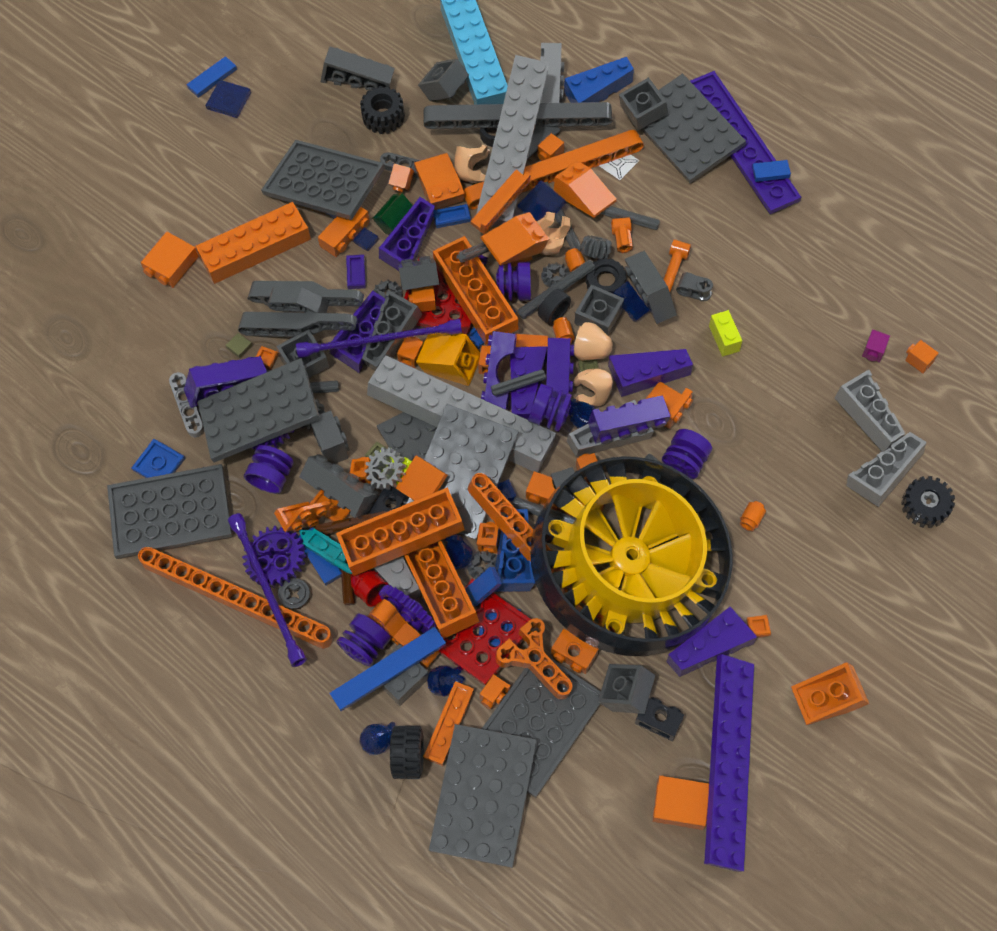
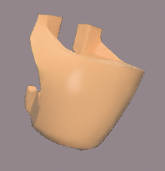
M482 144L480 148L471 149L457 146L454 168L460 180L470 183L483 182L486 175L481 170L473 171V168L477 163L487 159L490 152L487 146Z
M546 212L545 217L537 221L549 238L548 243L540 254L556 255L560 252L564 244V238L570 229V218L562 216V223L559 228H549L554 222L555 213Z
M583 323L578 329L574 344V355L580 361L608 357L613 346L611 338L595 323Z
M587 369L578 373L574 379V386L578 387L582 384L594 391L595 395L592 397L584 394L578 395L574 398L576 406L598 407L604 405L612 390L613 380L611 374L602 369Z

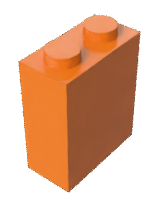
M166 232L141 261V265L144 269L143 272L148 277H154L161 284L174 288L199 256L194 246Z
M659 775L652 822L703 830L707 824L709 784Z

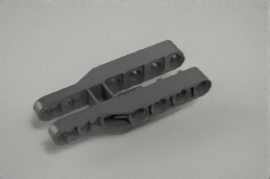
M253 281L248 294V300L255 303H264L275 311L291 312H243L238 331L246 336L295 337L308 329L312 335L323 330H354L358 321L356 316L346 313H327L328 306H361L364 294L358 290L326 289L314 281Z

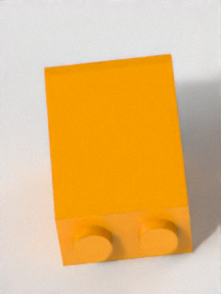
M433 333L427 335L416 363L424 373L469 386L479 363L480 352L467 334Z

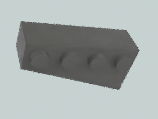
M329 46L323 65L321 82L332 81L334 85L339 86L344 83L349 84L351 88L365 87L366 90L372 91V88L377 89L379 86H383V88L390 87L395 68Z
M645 250L626 258L627 266L624 267L626 274L630 277L638 294L641 295L656 324L676 316V310L668 286Z
M387 290L386 299L381 306L380 315L375 322L372 336L413 330L423 315L417 305ZM397 338V340L390 339V341L383 340V342L378 341L367 344L362 357L363 361L369 368L376 371L385 355L391 358L395 357L404 339Z
M317 454L308 457L299 476L316 490H324V496L328 499L339 501L338 506L342 509L347 508L351 510L350 515L354 518L370 513L380 494L375 490L374 486L369 483L364 484L359 481L358 476L346 473L337 464H331L323 455Z

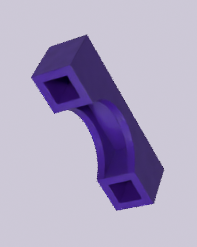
M493 331V335H489L488 346H491V351L486 356V365L489 366L488 372L484 373L483 383L486 384V390L482 391L481 399L502 409H508L510 391L494 396L491 386L500 383L497 374L498 366L503 358L515 353L517 334Z

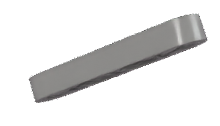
M180 372L174 373L170 376L169 383L185 428L191 437H200L204 433V427L197 406L191 408L188 400H179L180 395L185 393L186 377ZM178 379H180V383L182 385V388L180 389L176 381ZM188 409H193L194 414L191 416H186L185 411ZM193 421H195V424L197 426L196 431L193 430V426L191 423Z

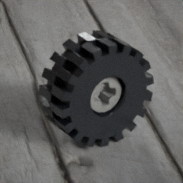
M924 476L918 480H913L903 494L901 505H904L902 508L903 513L907 512L906 518L908 520L912 518V523L916 525L918 522L920 523L919 527L922 528L925 525H928V528H932L934 524L936 527L940 526L941 523L947 520L955 506V502H953L955 495H951L953 492L951 487L947 489L946 486L948 484L945 481L943 484L940 483V478L932 480L933 476H928L926 480ZM928 497L931 498L932 503L930 504L926 503Z

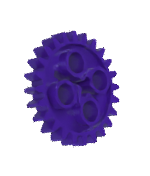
M274 526L273 531L266 527V533L259 531V537L252 536L255 541L250 543L261 568L267 564L262 570L268 584L270 583L275 588L276 583H279L282 587L284 580L289 583V577L297 578L295 572L302 571L299 565H305L301 558H305L307 555L303 552L306 550L302 544L303 541L296 532H284L282 527L279 530ZM288 544L285 549H281L284 545ZM248 555L242 556L246 561L243 563V566L246 568L245 572L250 575L252 581L260 585ZM283 563H286L284 567L280 568Z
M385 585L379 592L380 598L382 600L386 599L393 604L404 620L419 632L421 631L424 634L436 626L435 621L427 614V611L423 610L424 608L421 604L412 598L410 599L408 595L406 596L396 587L393 588L391 585Z

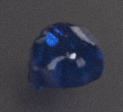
M571 399V407L568 413L570 421L577 428L588 424L592 410L595 407L589 403L576 402V399Z
M457 534L445 538L444 540L448 541L445 549L455 570L466 568L473 556L471 547Z
M446 665L431 669L427 678L429 690L434 695L440 697L449 695L455 681L463 683L465 680L464 676L458 675L463 669L461 667L451 668Z
M390 722L387 726L383 724L366 726L359 738L362 750L369 755H380L387 751L390 747L392 730L396 726L395 722Z

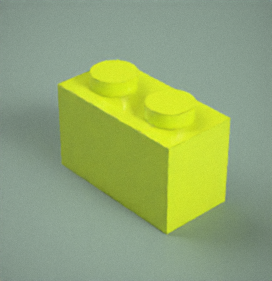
M729 310L711 315L709 328L722 357L740 352L742 339Z

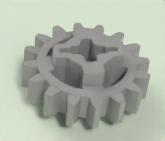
M382 447L381 452L375 450V456L369 455L371 461L365 463L369 466V469L365 470V473L369 474L366 479L371 481L372 486H377L381 490L383 488L390 490V485L396 488V482H402L400 476L406 474L402 471V469L407 467L402 463L405 460L404 457L400 456V452L394 451V449L389 447L388 449Z

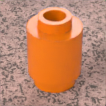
M573 248L565 253V261L570 273L585 263L584 257L578 249Z
M565 317L556 319L553 322L555 337L570 338L571 344L575 336L570 321Z
M758 501L748 503L740 517L741 527L748 531H754L755 528H758L766 513L762 503Z

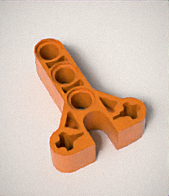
M386 599L378 603L367 615V617L379 624L390 635L391 640L396 645L401 644L405 646L421 636L404 620L396 607ZM436 651L419 663L427 669L440 652Z
M533 618L519 630V635L528 644V648L524 650L519 649L508 639L498 648L495 657L496 663L503 668L517 666L530 669L557 699H565L571 693L572 682L544 652L542 636L545 624L542 620ZM532 627H533L534 629H535L536 627H538V628H539L538 632H537V631L531 632ZM502 654H503V655L509 654L508 659H507L506 657H505L504 659H502V658H501ZM529 655H538L539 661H531ZM550 669L553 672V676L546 677L543 674V670ZM564 684L568 691L560 692L557 689V685Z

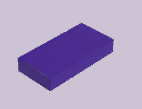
M364 254L347 255L348 290L366 288Z

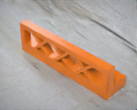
M515 170L475 215L470 224L483 234H486L530 183L531 174L526 171L523 175L518 170Z

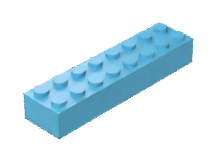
M440 0L441 12L458 60L469 74L466 82L474 104H503L508 85L476 0Z

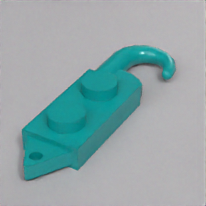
M315 528L313 530H299L304 541L302 544L307 549L346 573L352 574L348 564L345 563L346 558L339 543Z

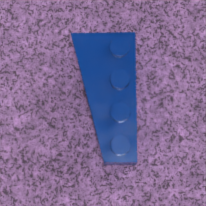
M627 57L565 78L564 92L570 103L604 101L611 93H616L633 82L634 68Z
M516 509L529 524L528 510ZM514 527L515 531L521 532L518 527ZM502 530L495 569L502 585L494 592L530 591L535 584L531 561L522 555L519 548L515 547L511 542L512 540ZM527 541L528 546L531 547V542Z

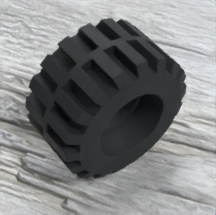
M379 86L377 89L372 88V91L368 90L366 95H363L360 102L362 120L369 130L372 129L374 133L378 131L379 134H383V132L387 134L391 130L395 131L396 127L401 126L405 113L403 99L399 92L396 93L395 89L390 90V87L383 88V86ZM379 109H388V110L382 111V112L377 111V110H379Z
M394 726L390 740V770L393 779H420L424 764L423 730L421 726Z

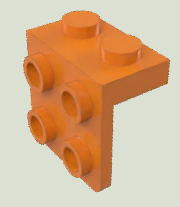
M659 382L646 399L663 395L670 413V418L665 427L671 429L674 423L679 422L683 411L691 406L693 391L686 388L680 394L664 383Z
M330 501L310 505L309 502L278 508L274 514L284 532L292 530L296 532L304 527L312 528L316 526L320 518L328 512L331 503Z

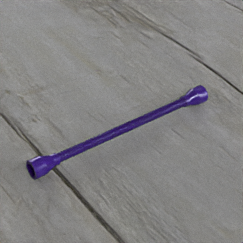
M454 319L439 326H433V328L426 327L385 335L361 337L359 339L340 340V342L335 341L333 343H296L298 358H303L321 350L337 349L345 346L350 347L352 345L357 346L359 344L364 345V343L371 344V342H383V340L390 341V339L397 340V338L404 339V337L409 338L433 333L462 334L460 319Z
M240 513L234 514L228 518V523L241 540L286 642L290 664L292 667H298L307 661L306 656L295 640H293L282 616L277 601L247 537L246 522L243 515Z

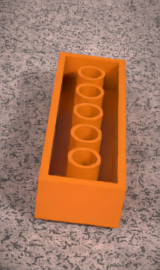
M291 202L196 245V249L213 283L216 284L311 240L306 223L294 203Z
M463 236L434 250L433 258L437 269L485 345H488L489 335H493V331L504 333L517 331L518 317L478 256L465 262H460L457 259L460 251L472 247L467 238Z
M447 487L337 532L336 535L353 576L462 532L465 528Z
M441 540L404 555L443 639L479 622L477 613Z

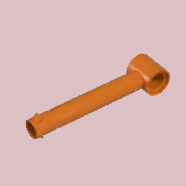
M675 239L669 255L672 257L663 279L668 286L669 292L672 289L682 259L687 260L691 244Z

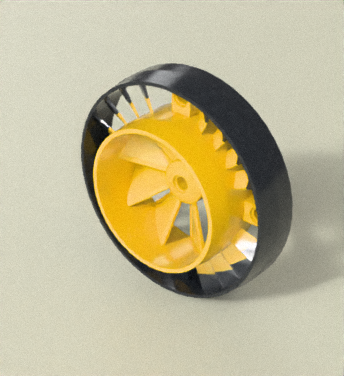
M611 457L593 462L576 471L549 497L536 520L531 538L530 556L534 580L550 612L569 632L595 648L617 655L649 656L679 647L711 620L726 594L731 579L733 566L731 540L724 519L714 502L699 485L682 472L647 458ZM605 472L609 474L611 485H609ZM626 472L639 474V478L627 480ZM585 477H587V479L589 480L590 484L592 485L593 489L597 494H595L591 487L588 485V483L584 479ZM567 487L582 503H580L574 496H572L565 488ZM614 503L623 536L620 540H618L599 509L604 504ZM552 504L575 517L574 523L570 524L549 517ZM642 507L651 510L639 538H636L635 534ZM584 527L612 546L611 550L607 551L586 544L584 541ZM551 529L556 530L558 532V535L553 534L551 532ZM710 531L713 539L706 540L705 532ZM676 536H679V538H676V539H674V540H672V541H669V542H667V543H665V544H662V545H660V546H658V547H655V548H653V549H650V548H652V547H654V546H657V545H659V544H661V543H663V542H665V541H667V540H670V539H672V538H674V537H676ZM545 542L562 547L564 551H546ZM707 551H717L719 573L704 569ZM626 554L631 555L633 560H630ZM603 563L610 564L609 568L599 573L593 566ZM565 566V570L551 572L552 568ZM622 578H624V579H623V582H622L621 590H618V589H619V586H620V583H621V580H622ZM702 579L705 580L708 583V585H705L702 582ZM571 584L573 588L563 594L561 589ZM695 592L715 598L714 604ZM685 596L707 614L701 621L680 602ZM583 600L586 605L579 612L575 607ZM674 607L689 626V629L681 633L668 613ZM598 613L604 616L601 626L593 622ZM659 617L662 618L668 637L658 638L653 620ZM625 623H644L645 639L623 635ZM608 627H613L616 633L610 631Z

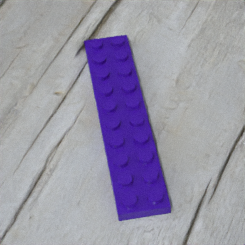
M712 71L690 80L746 140V145L733 153L731 158L768 213H775L800 202L802 197L789 178L755 182L752 165L754 163L776 161V159L716 72Z
M721 654L717 656L704 864L742 872L744 871L754 664Z

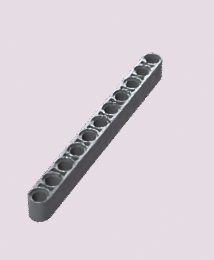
M608 102L541 103L536 126L609 125L612 123V106ZM503 104L426 106L423 109L424 127L428 129L498 128Z

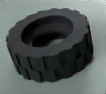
M607 258L598 259L596 262H593L595 269L586 274L587 289L592 284L617 296L621 294L626 283V271H624L623 265L621 266L614 259ZM602 272L612 273L615 281L610 286H602L597 281L598 275Z

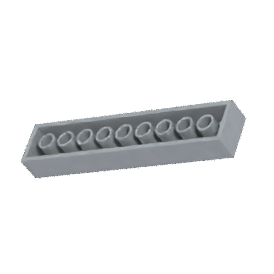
M515 55L477 213L515 170L524 175L548 75L549 62ZM518 197L492 227H498L514 217Z
M386 355L368 382V396L435 427L439 424L446 404L518 430L519 433L508 460L533 472H539L553 446L556 436L555 432L528 422L527 419Z

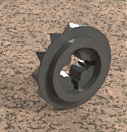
M557 262L555 264L549 263L547 267L543 268L541 273L543 283L551 287L569 274V268ZM559 271V276L553 277V273Z
M389 279L384 282L381 280L378 285H375L373 290L385 299L387 288L400 297L402 296L401 287L396 281L392 282Z
M487 550L472 554L469 561H467V569L471 577L477 579L484 572L481 567H477L480 565L481 559L484 563H488L485 565V571L489 567H495L496 557L494 554L489 553Z
M293 578L290 579L289 583L285 581L278 590L279 601L288 609H299V607L306 605L307 600L310 598L309 587L301 579ZM289 589L293 592L298 591L299 599L295 597L290 598Z

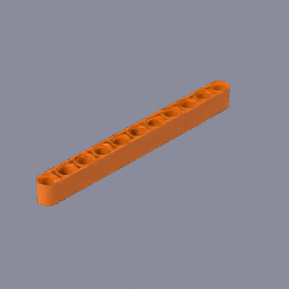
M629 130L526 166L524 173L528 171L531 174L530 183L521 193L540 187L541 183L554 182L555 176L577 161L589 168H594L642 150L644 143L636 130ZM484 181L463 190L469 209H478Z
M475 474L468 485V492L502 532L512 540L511 542L515 547L519 548L522 555L531 561V547L528 546L527 541L531 542L533 528L485 474ZM475 483H479L482 487L476 486ZM488 497L494 499L495 502L489 501ZM501 512L507 514L508 517L502 516ZM514 527H518L521 532L515 531ZM545 543L546 551H552ZM565 566L552 568L551 572L565 570ZM566 587L561 589L563 594L568 592ZM580 604L575 607L579 612L583 609ZM598 613L595 618L598 619L599 624H595L601 626L604 616ZM608 627L610 631L616 633L613 627Z
M144 547L139 551L138 559L145 569L280 630L274 614L265 616L266 612L271 610L267 599L151 547ZM153 556L150 561H145L147 557ZM165 564H170L168 568L162 569ZM187 571L185 576L179 577L181 572ZM204 579L203 583L196 584L198 580ZM216 587H222L219 592H213ZM233 595H239L236 600H230ZM256 602L255 607L248 608L250 603ZM278 605L284 619L292 618L291 622L287 624L292 636L323 649L328 648L332 644L333 637L327 626ZM303 626L310 627L306 632L300 631ZM321 634H327L324 640H319L318 637Z

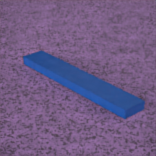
M433 627L330 692V695L339 710L343 711L446 646V642L436 627Z

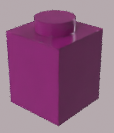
M872 329L862 357L880 363L890 335Z

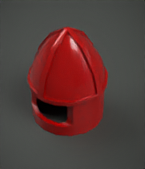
M367 570L355 576L351 575V586L354 594L367 606L375 607L382 601L377 588L380 584L388 585V583L379 576L378 572Z

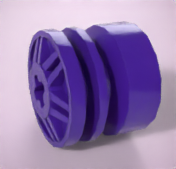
M518 262L516 271L512 270L511 263H508V271H504L503 265H499L496 273V282L503 296L504 293H509V301H512L513 293H517L519 301H531L530 262Z
M541 384L528 422L540 425L543 419L546 418L548 419L547 428L550 429L552 421L557 422L554 431L559 432L566 422L571 407L572 394L567 393L564 401L561 400L563 391L560 390L555 398L552 397L553 387Z
M679 429L672 438L671 445L667 447L666 452L663 454L662 462L682 472L690 479H695L700 474L703 463L710 456L712 445L699 433L688 429Z
M259 445L252 456L254 463L248 465L244 478L248 483L260 490L275 494L280 493L286 482L285 476H288L294 461L289 455L277 448Z
M358 613L349 624L354 633L345 630L342 633L344 637H339L336 642L350 658L370 667L374 663L372 658L376 659L379 656L373 647L383 650L391 640V637L375 621Z

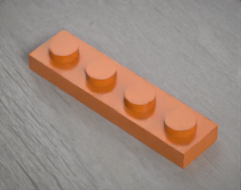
M455 681L423 756L424 759L441 766L444 765L450 750L455 724H461L474 693V688Z

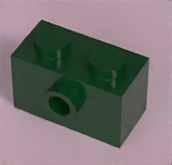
M403 193L393 194L372 219L385 234H390L413 205Z

